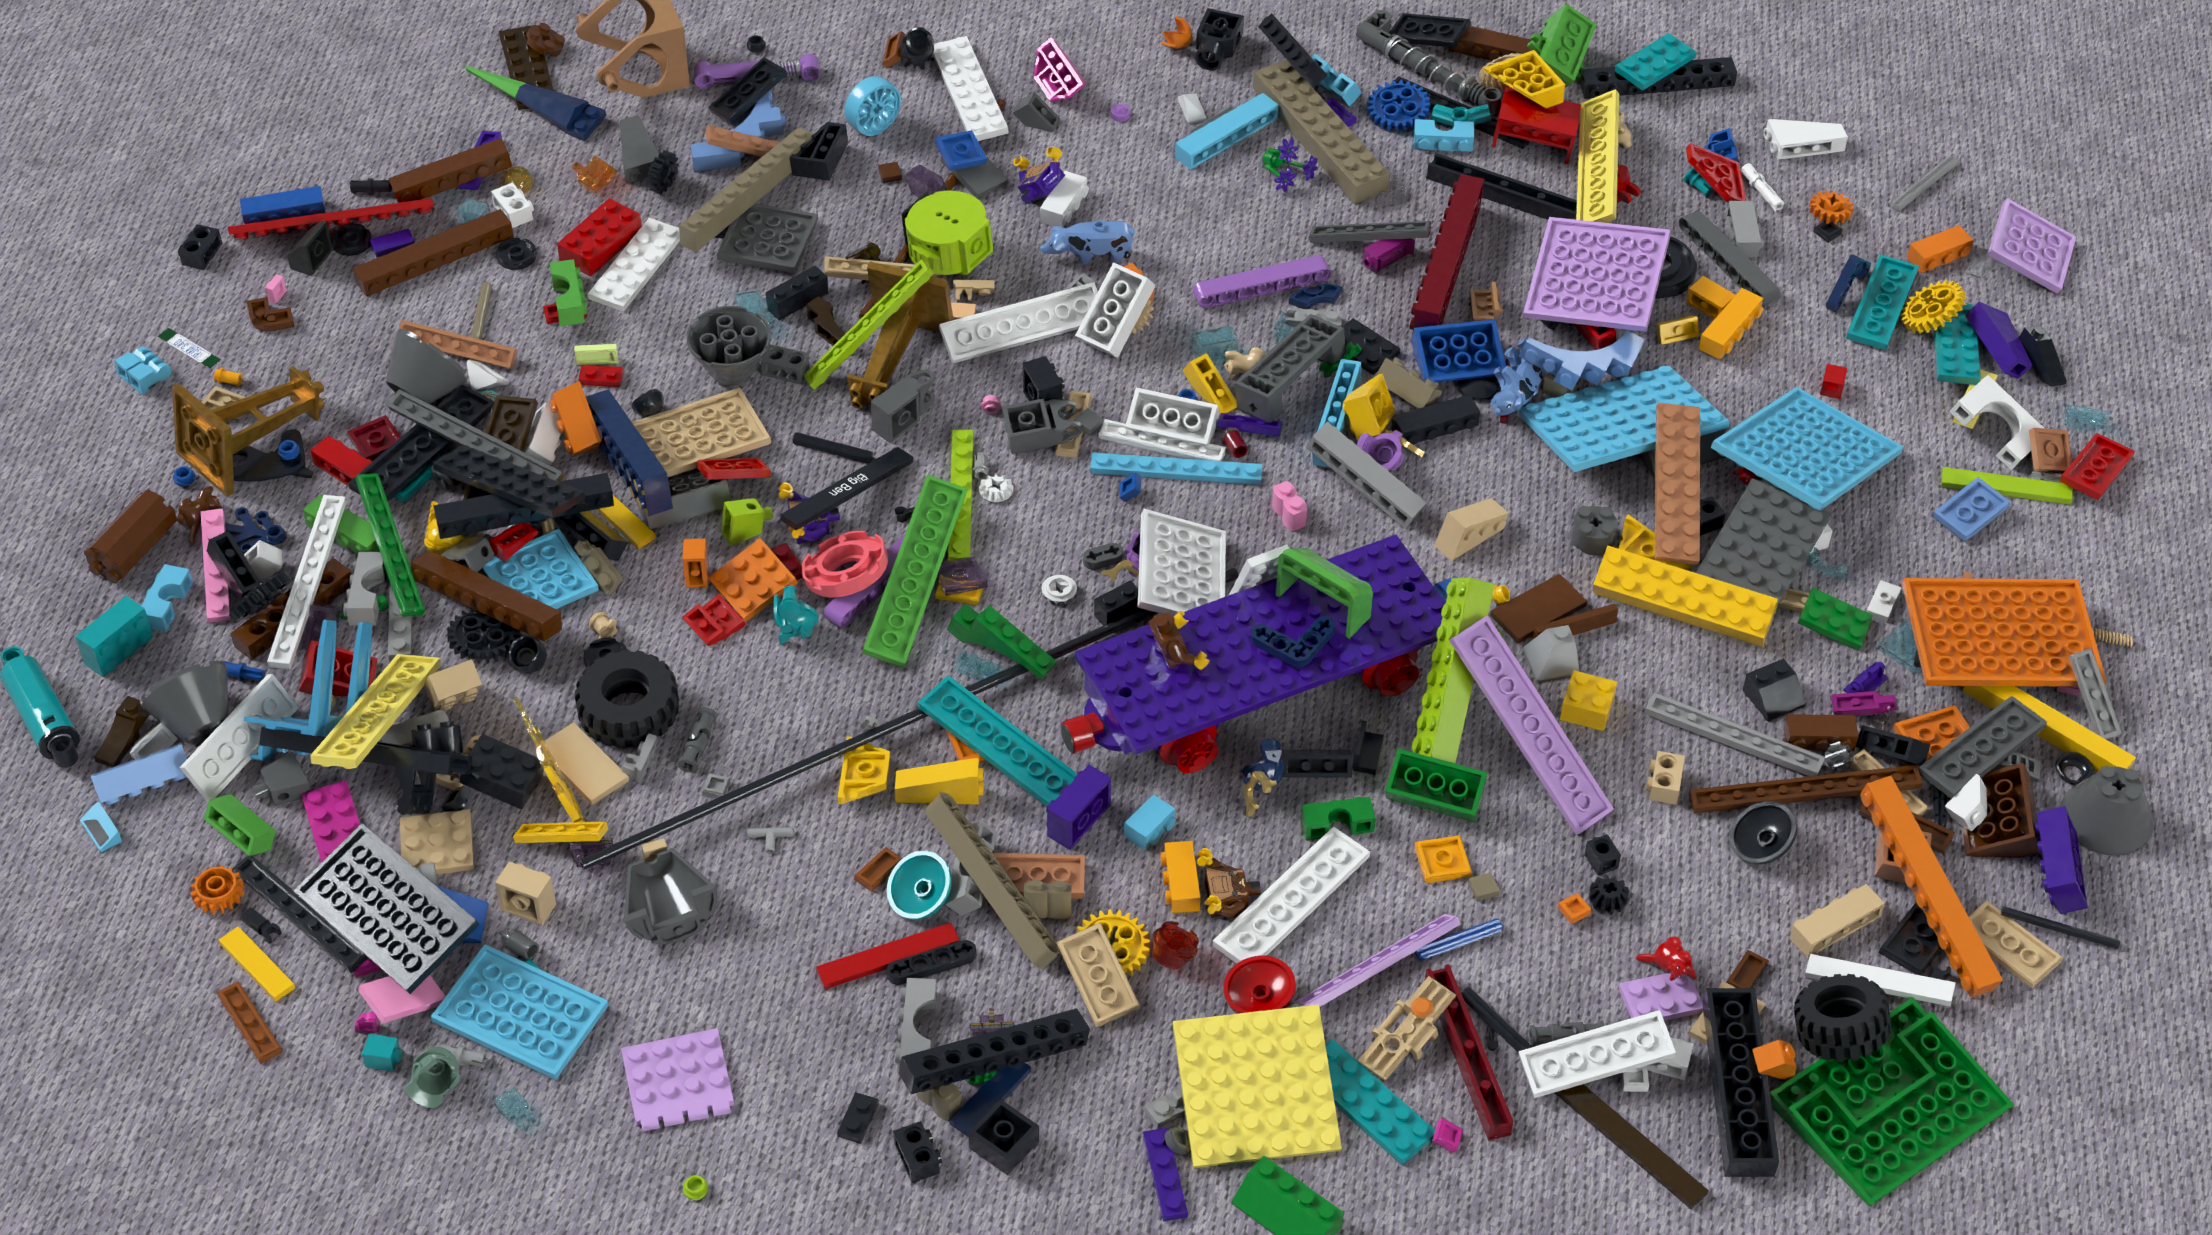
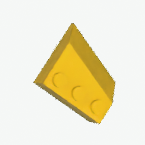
M1535 50L1487 66L1483 70L1545 108L1563 103L1565 84Z

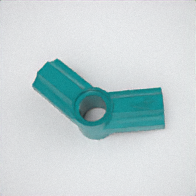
M1436 104L1433 108L1431 119L1454 127V121L1474 122V125L1491 121V114L1487 104L1470 109L1465 107L1452 109Z

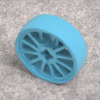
M871 76L862 80L853 88L846 100L844 114L847 122L856 131L866 136H874L883 132L893 123L898 115L901 106L900 92L891 82L879 76Z

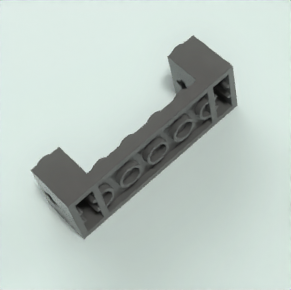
M1310 314L1235 382L1237 408L1271 423L1283 412L1281 392L1318 358L1332 365L1342 358L1346 352L1344 328Z

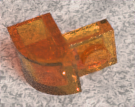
M595 155L586 168L577 162L572 167L573 170L578 172L576 175L579 178L577 182L592 192H598L608 185L618 172Z

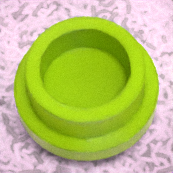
M698 1175L690 1176L683 1184V1193L691 1200L702 1199L708 1192L707 1181Z

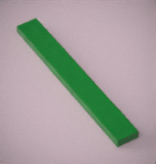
M357 474L355 480L402 617L423 616L425 609L379 475Z

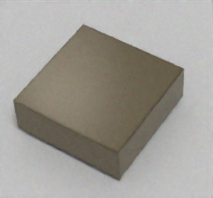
M1491 872L1469 878L1468 884L1477 901L1499 896L1500 890Z

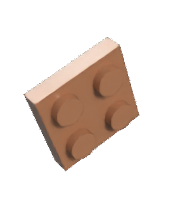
M2030 429L2029 436L2034 471L2064 473L2072 463L2068 430Z

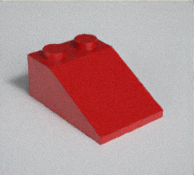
M313 640L304 654L298 689L300 692L311 695L319 642ZM336 647L332 686V695L334 697L348 696L354 654L353 651ZM371 656L368 688L374 682L377 658Z

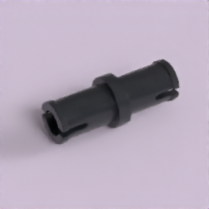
M368 178V180H351L350 182L351 193L368 192L369 194H374L375 192H392L389 179L374 180L373 178Z

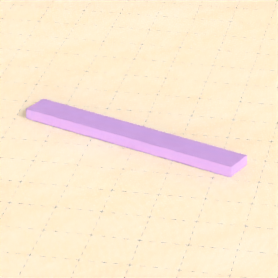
M1447 914L1442 915L1301 997L1294 1003H1298L1301 1006L1319 1005L1321 1007L1461 925L1458 917Z

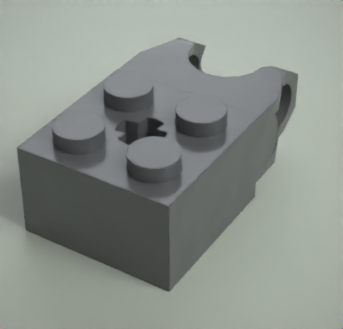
M927 369L911 373L895 385H891L881 395L876 396L871 401L872 431L891 443L918 423L920 416L934 403L935 394L928 390L934 382V374ZM921 376H927L930 378L928 381L922 383L918 381V378ZM924 396H928L930 399L924 401Z
M1038 399L1002 407L1004 425L1012 454L1064 444L1082 434L1080 422L1066 420L1077 413L1076 404L1073 401L1055 399L1044 401V399ZM1066 406L1072 407L1071 410L1067 412L1061 411L1062 408ZM1072 427L1078 428L1075 432L1066 431Z

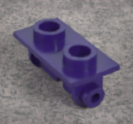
M1882 662L1873 663L1848 684L1843 691L1846 693L1875 691L1889 678L1884 674L1885 665Z

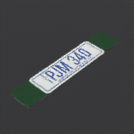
M167 328L158 335L160 339L208 368H212L221 361L215 355L170 328Z

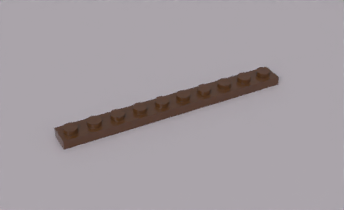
M1909 765L1691 789L1689 791V798L1693 813L1695 814L1748 808L1765 801L1786 804L1859 796L1867 783L1888 776H1892L1900 791L1921 789L1923 783L1918 766Z

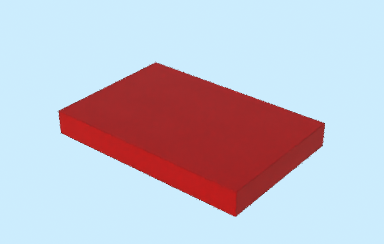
M759 458L706 459L697 461L698 470L707 480L771 477V470Z

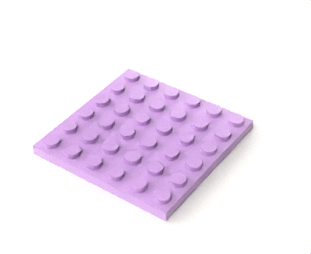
M1549 217L1523 312L1524 318L1647 332L1671 236L1670 230Z

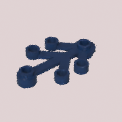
M244 507L238 508L235 511L236 519L242 521L244 526L225 523V532L229 531L230 533L239 534L233 537L237 545L254 537L259 538L251 543H243L240 546L243 554L248 551L245 549H250L259 540L270 545H278L286 539V531L279 525H273L266 511H259L256 514L257 523L263 525L266 530L256 527L249 516L248 509Z

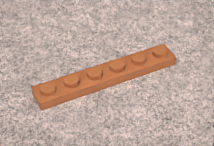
M401 320L399 329H404L418 335L419 338L417 340L427 345L430 342L444 353L513 369L518 352L516 348Z

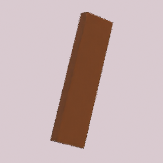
M239 981L216 992L260 1064L282 1053L281 1047Z

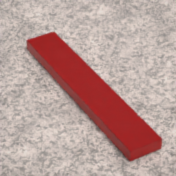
M950 922L816 966V970L825 990L886 970L887 966L893 961L956 943L960 940Z

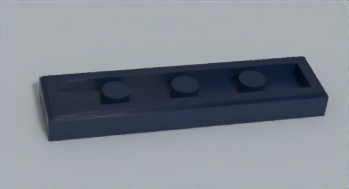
M1022 1063L1014 1067L998 1070L995 1076L986 1081L950 1119V1125L969 1137L968 1132L1000 1099L1004 1101L1031 1073V1066Z

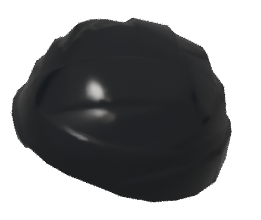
M651 389L635 399L631 407L636 414L646 418L662 411L664 396L658 389Z

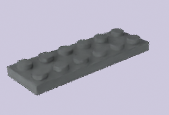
M2010 696L1918 768L1919 773L1952 799L1976 774L1983 777L2046 728L2047 721L2015 697Z

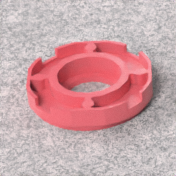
M851 531L823 541L818 545L819 551L812 557L808 554L802 563L803 578L808 589L822 597L837 598L857 593L869 587L882 576L888 564L887 549L883 539L877 534L874 535L875 537L867 536L866 531ZM858 561L851 568L834 572L842 564Z

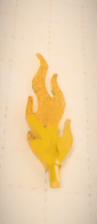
M517 696L513 699L522 713L526 728L537 746L535 749L536 755L551 781L559 800L573 823L585 822L580 806L567 780L563 779L558 765L538 727H533L525 708Z

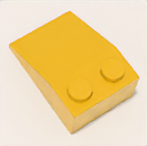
M1383 373L1378 374L1349 393L1343 401V410L1350 419V429L1355 434L1357 440H1359L1363 433L1371 436L1380 435L1396 412Z

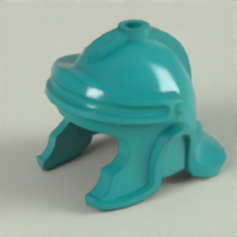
M778 594L774 595L776 626L781 627V632L778 635L780 645L791 637L801 636L802 639L810 637L813 627L817 625L819 620L818 611L816 612L813 607L799 600L800 614L793 619L783 618L778 612L782 599Z

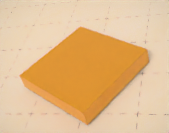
M1460 835L1415 842L1414 847L1425 883L1471 877L1472 871Z

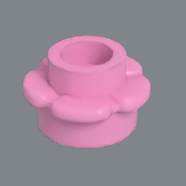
M994 395L985 396L981 403V408L988 414H995L1001 409L1000 399Z

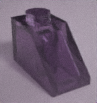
M322 603L310 605L304 649L309 647L312 640L319 642L323 620L336 621L337 631L341 607Z

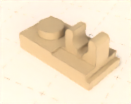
M953 280L954 289H956V301H960V295L963 292L967 294L968 301H972V292L978 293L980 296H989L990 293H995L994 280Z

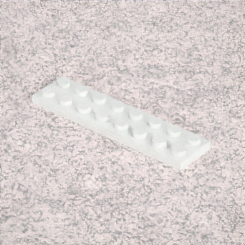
M967 36L934 44V60L965 130H972L978 141L1008 134V126Z
M1093 282L941 323L939 329L951 362L954 364L1078 330L1098 291Z
M1333 827L1213 940V947L1235 963L1253 956H1267L1369 858L1370 851Z

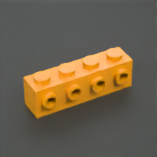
M1741 288L1702 333L1699 350L1717 359H1721L1726 353L1729 354L1733 344L1736 341L1739 342L1744 331L1751 328L1754 319L1761 316L1764 309L1762 307L1763 298Z

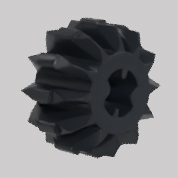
M1607 874L1603 879L1597 877L1595 883H1592L1589 888V902L1593 903V909L1601 908V914L1605 910L1609 911L1611 915L1614 913V910L1621 912L1628 903L1629 887L1625 886L1624 880L1617 881L1616 875L1613 878H1609Z

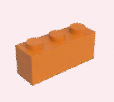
M1958 225L1911 243L1907 259L1912 264L1919 265L1918 271L1920 273L1933 270L1937 266L1968 256L1974 239Z

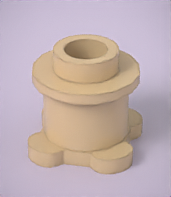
M605 612L595 613L590 618L589 628L599 634L598 639L608 638L618 631L616 628L617 621L615 619L609 620Z

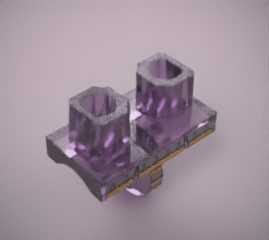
M603 836L600 841L570 842L572 859H574L576 867H581L579 859L613 845V838L605 839ZM611 858L599 863L598 865L609 866L611 863Z
M989 1008V1015H979L980 1023L970 1024V1036L974 1037L1014 1026V1022H1004V1014L994 1015V1008Z

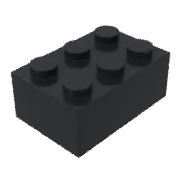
M481 734L468 754L472 756L470 775L460 774V783L516 808L523 809L543 777L544 760Z

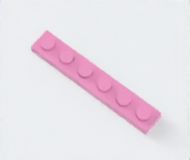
M223 508L201 511L208 623L231 620L229 616V586L206 551L209 539L225 532Z

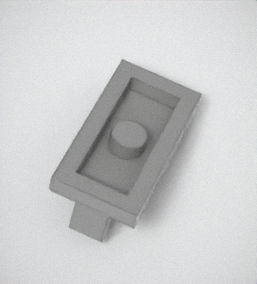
M648 733L645 742L641 741L637 754H640V756L628 754L627 762L632 763V765L623 764V773L634 776L633 780L636 783H641L656 750V735Z
M1181 1087L1144 1106V1111L1157 1129L1185 1114Z

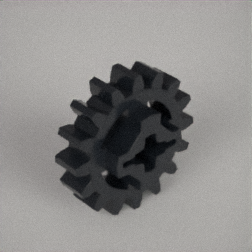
M664 150L663 153L659 152L658 158H654L647 178L650 191L663 194V191L666 192L668 187L672 186L673 181H675V175L678 173L677 167L679 166L676 163L678 161L676 154Z

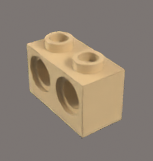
M1657 751L1656 760L1651 759L1649 773H1653V777H1648L1646 790L1650 791L1649 800L1677 804L1685 756Z

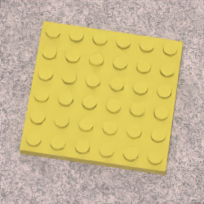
M1319 1005L1173 1021L1172 1025L1193 1168L1259 1161L1263 1156L1269 1159L1341 1151V1140Z

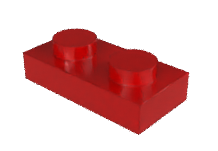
M581 365L578 381H580L581 385L621 387L624 373L623 367Z

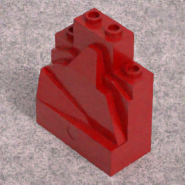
M1505 87L1491 147L1495 148L1498 134H1503L1567 149L1564 164H1568L1577 134L1581 104L1563 100V103L1545 108L1518 91Z

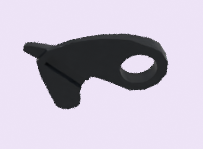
M295 429L284 431L279 443L280 445L283 441L292 440L299 446L300 453L294 459H281L278 455V448L274 452L266 453L249 445L234 453L233 455L247 457L246 462L242 465L233 467L234 481L258 482L279 479L289 475L312 478L314 472L305 467L306 456L300 431Z

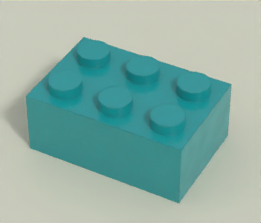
M125 596L78 633L75 638L84 665L104 677L126 658L131 657L138 648L147 644L153 637L145 608L128 596Z

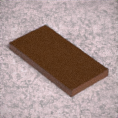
M1558 574L1491 610L1490 616L1518 644L1533 636L1536 626L1566 618L1586 607L1587 600L1562 575Z

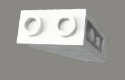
M1769 119L1767 127L1764 128V137L1769 141L1770 150L1775 154L1777 160L1845 151L1848 138L1842 124Z

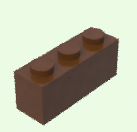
M1787 714L1784 724L1785 742L1805 750L1825 751L1828 750L1830 744L1839 741L1842 745H1849L1851 750H1855L1859 737L1855 715Z

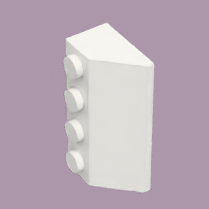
M1136 387L1125 427L1207 446L1215 433L1220 411L1216 404Z

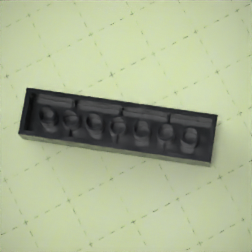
M1706 988L1702 1007L1724 1177H1775L1780 1162L1768 1077L1758 1072L1752 1050L1763 1045L1755 988Z

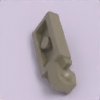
M588 540L578 541L575 549L582 556L580 558L606 595L612 594L623 580V577L601 548L591 545Z

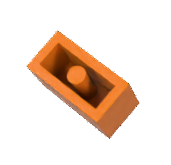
M684 539L682 560L686 587H708L709 562L706 539Z

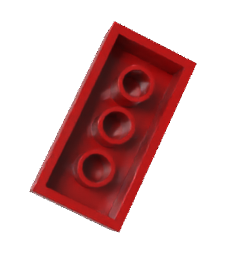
M609 198L557 243L559 260L574 259L575 267H579L580 272L591 277L620 252L642 227L640 213Z

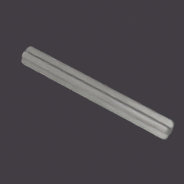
M1948 156L1892 202V208L1896 211L1902 210L1955 167L1957 159L1953 156Z

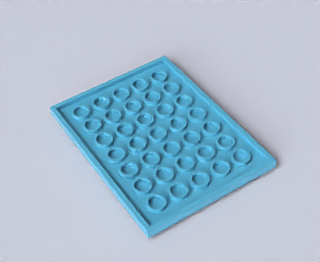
M1661 366L1658 369L1644 371L1638 375L1623 377L1613 382H1605L1595 387H1587L1581 391L1566 393L1556 398H1548L1542 402L1530 403L1518 410L1519 417L1573 472L1656 449L1657 403L1700 407V436L1729 428V420L1670 366Z
M1798 387L1715 439L1711 446L1721 456L1733 460L1738 466L1745 467L1756 476L1764 478L1771 482L1773 486L1785 490L1792 497L1804 501L1811 508L1819 511L1902 453L1904 448L1902 445Z

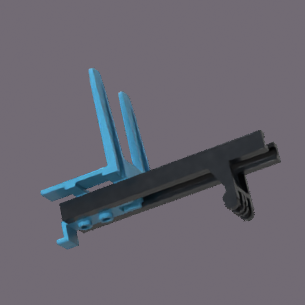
M323 620L309 719L281 717V720L262 717H244L246 722L266 725L261 727L258 754H251V759L273 761L275 751L289 752V750L295 751V754L308 756L309 753L315 751L344 717L330 716L336 650V621ZM359 622L346 713L368 689L372 623ZM378 741L362 762L394 766L403 790L402 797L397 801L398 813L402 815H417L420 813H430L432 809L436 774L453 775V773L470 775L472 756ZM416 770L421 784H415Z

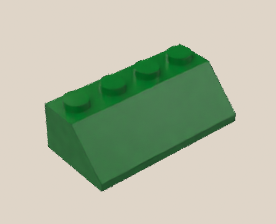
M1398 748L1385 789L1386 799L1475 823L1488 772Z
M1263 1156L1250 1169L1231 1202L1233 1206L1273 1235H1336L1343 1224V1211L1266 1156Z

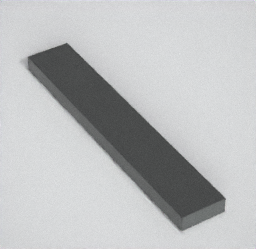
M1431 221L1312 226L1309 241L1310 243L1429 238L1432 226Z

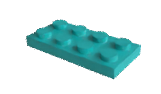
M1667 33L1616 64L1615 72L1643 91L1695 59L1697 52L1672 34Z

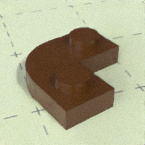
M267 297L247 301L250 320L256 329L276 331L295 327L291 307L270 311Z

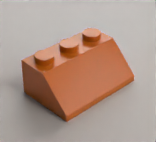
M580 381L553 393L549 405L552 413L556 412L558 418L556 421L557 428L560 433L563 432L565 440L563 442L567 453L570 452L571 456L575 457L596 450L602 440Z

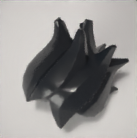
M924 27L913 28L902 38V50L899 56L907 58V62L904 65L905 68L913 64L914 69H916L918 64L924 70L926 60L934 61V58L931 56L934 52L935 42L931 33Z

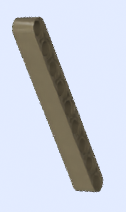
M941 792L926 807L927 816L1029 960L1037 968L1045 969L1060 954L1057 943L954 799L949 794Z

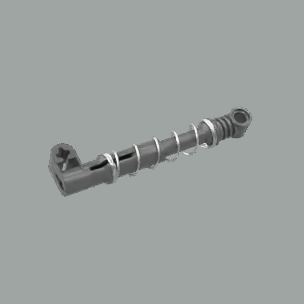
M1378 10L1374 12L1358 27L1356 37L1382 51L1383 55L1388 59L1394 58L1400 61V65L1405 64L1411 67L1415 73L1420 72L1425 76L1430 75L1429 81L1435 77L1444 82L1443 89H1446L1449 85L1458 90L1457 96L1463 100H1471L1479 106L1487 104L1491 115L1499 113L1502 95L1499 89L1487 88L1479 84L1477 79L1472 76L1466 78L1464 71L1452 72V67L1449 63L1445 62L1439 65L1435 55H1427L1420 47L1409 45L1408 41L1402 39L1399 35L1389 34L1391 15L1388 11ZM1443 64L1449 65L1451 71L1448 70V69H1446L1445 67H1443V66H1441V65H1443ZM1462 72L1465 78L1457 75L1456 73Z

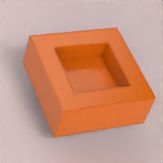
M1578 893L1558 902V909L1571 925L1591 915L1592 909Z

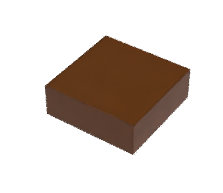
M898 162L878 165L882 183L902 180Z

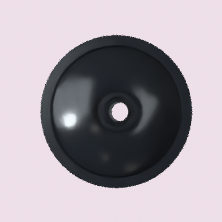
M1765 801L1754 804L1741 812L1733 822L1729 834L1730 846L1736 856L1746 863L1762 865L1773 862L1782 857L1793 845L1797 836V821L1791 810L1781 803Z

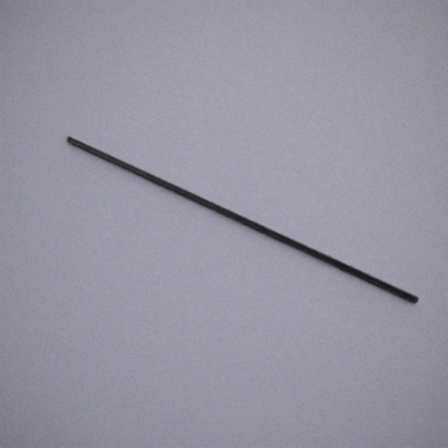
M1235 568L1225 571V583L1238 578L1239 575ZM1146 609L1137 610L1045 652L1053 659H1057L1158 613ZM1016 664L965 688L972 694L977 695L1030 670L1021 664ZM919 708L581 858L579 859L580 865L583 870H586L928 717V715Z

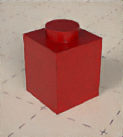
M1832 364L1826 365L1820 395L1841 399L1847 367Z

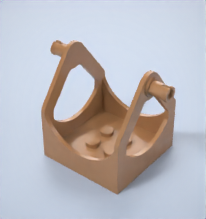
M604 0L589 15L581 13L576 17L578 23L576 33L580 39L619 51L597 72L599 83L607 86L610 92L620 90L645 98L690 86L684 27L671 0H636L643 6L646 20L641 33L631 41H624L599 32L598 23L622 0ZM636 52H640L650 56L659 64L661 78L656 85L645 86L620 77L619 68Z

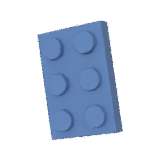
M1977 477L1935 510L1933 518L1966 542L2008 509L2011 501Z

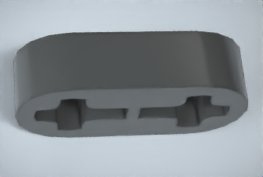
M1109 543L1088 549L1083 554V565L1087 569L1096 570L1118 564L1123 559V548L1117 543Z

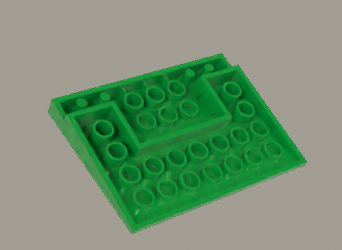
M1913 997L1890 1012L1891 1033L1886 1043L1882 1044L1878 1051H1872V1054L1865 1058L1863 1056L1858 1057V1060L1855 1061L1847 1059L1844 1062H1837L1836 1059L1828 1061L1821 1058L1770 1092L1773 1110L1869 1207L2014 1106L2010 1099L1932 1011L1927 1014Z

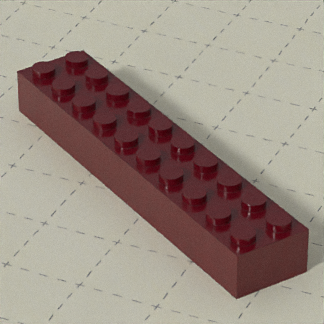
M1461 174L1458 182H1454L1452 190L1454 195L1450 194L1449 208H1445L1443 217L1445 221L1440 223L1439 233L1441 234L1436 235L1434 243L1436 248H1432L1430 254L1431 262H1427L1425 269L1427 275L1422 276L1420 285L1422 289L1417 291L1416 301L1418 302L1413 303L1411 315H1414V318L1412 317L1410 330L1414 331V328L1437 326L1443 323L1481 208L1483 178Z

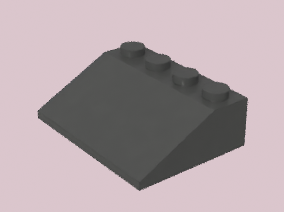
M698 468L668 477L673 509L648 516L644 509L641 510L639 508L637 499H634L648 528L658 530L664 528L666 524L682 523L690 517H703L707 512L723 511L724 502L731 501V496L725 479L707 480Z

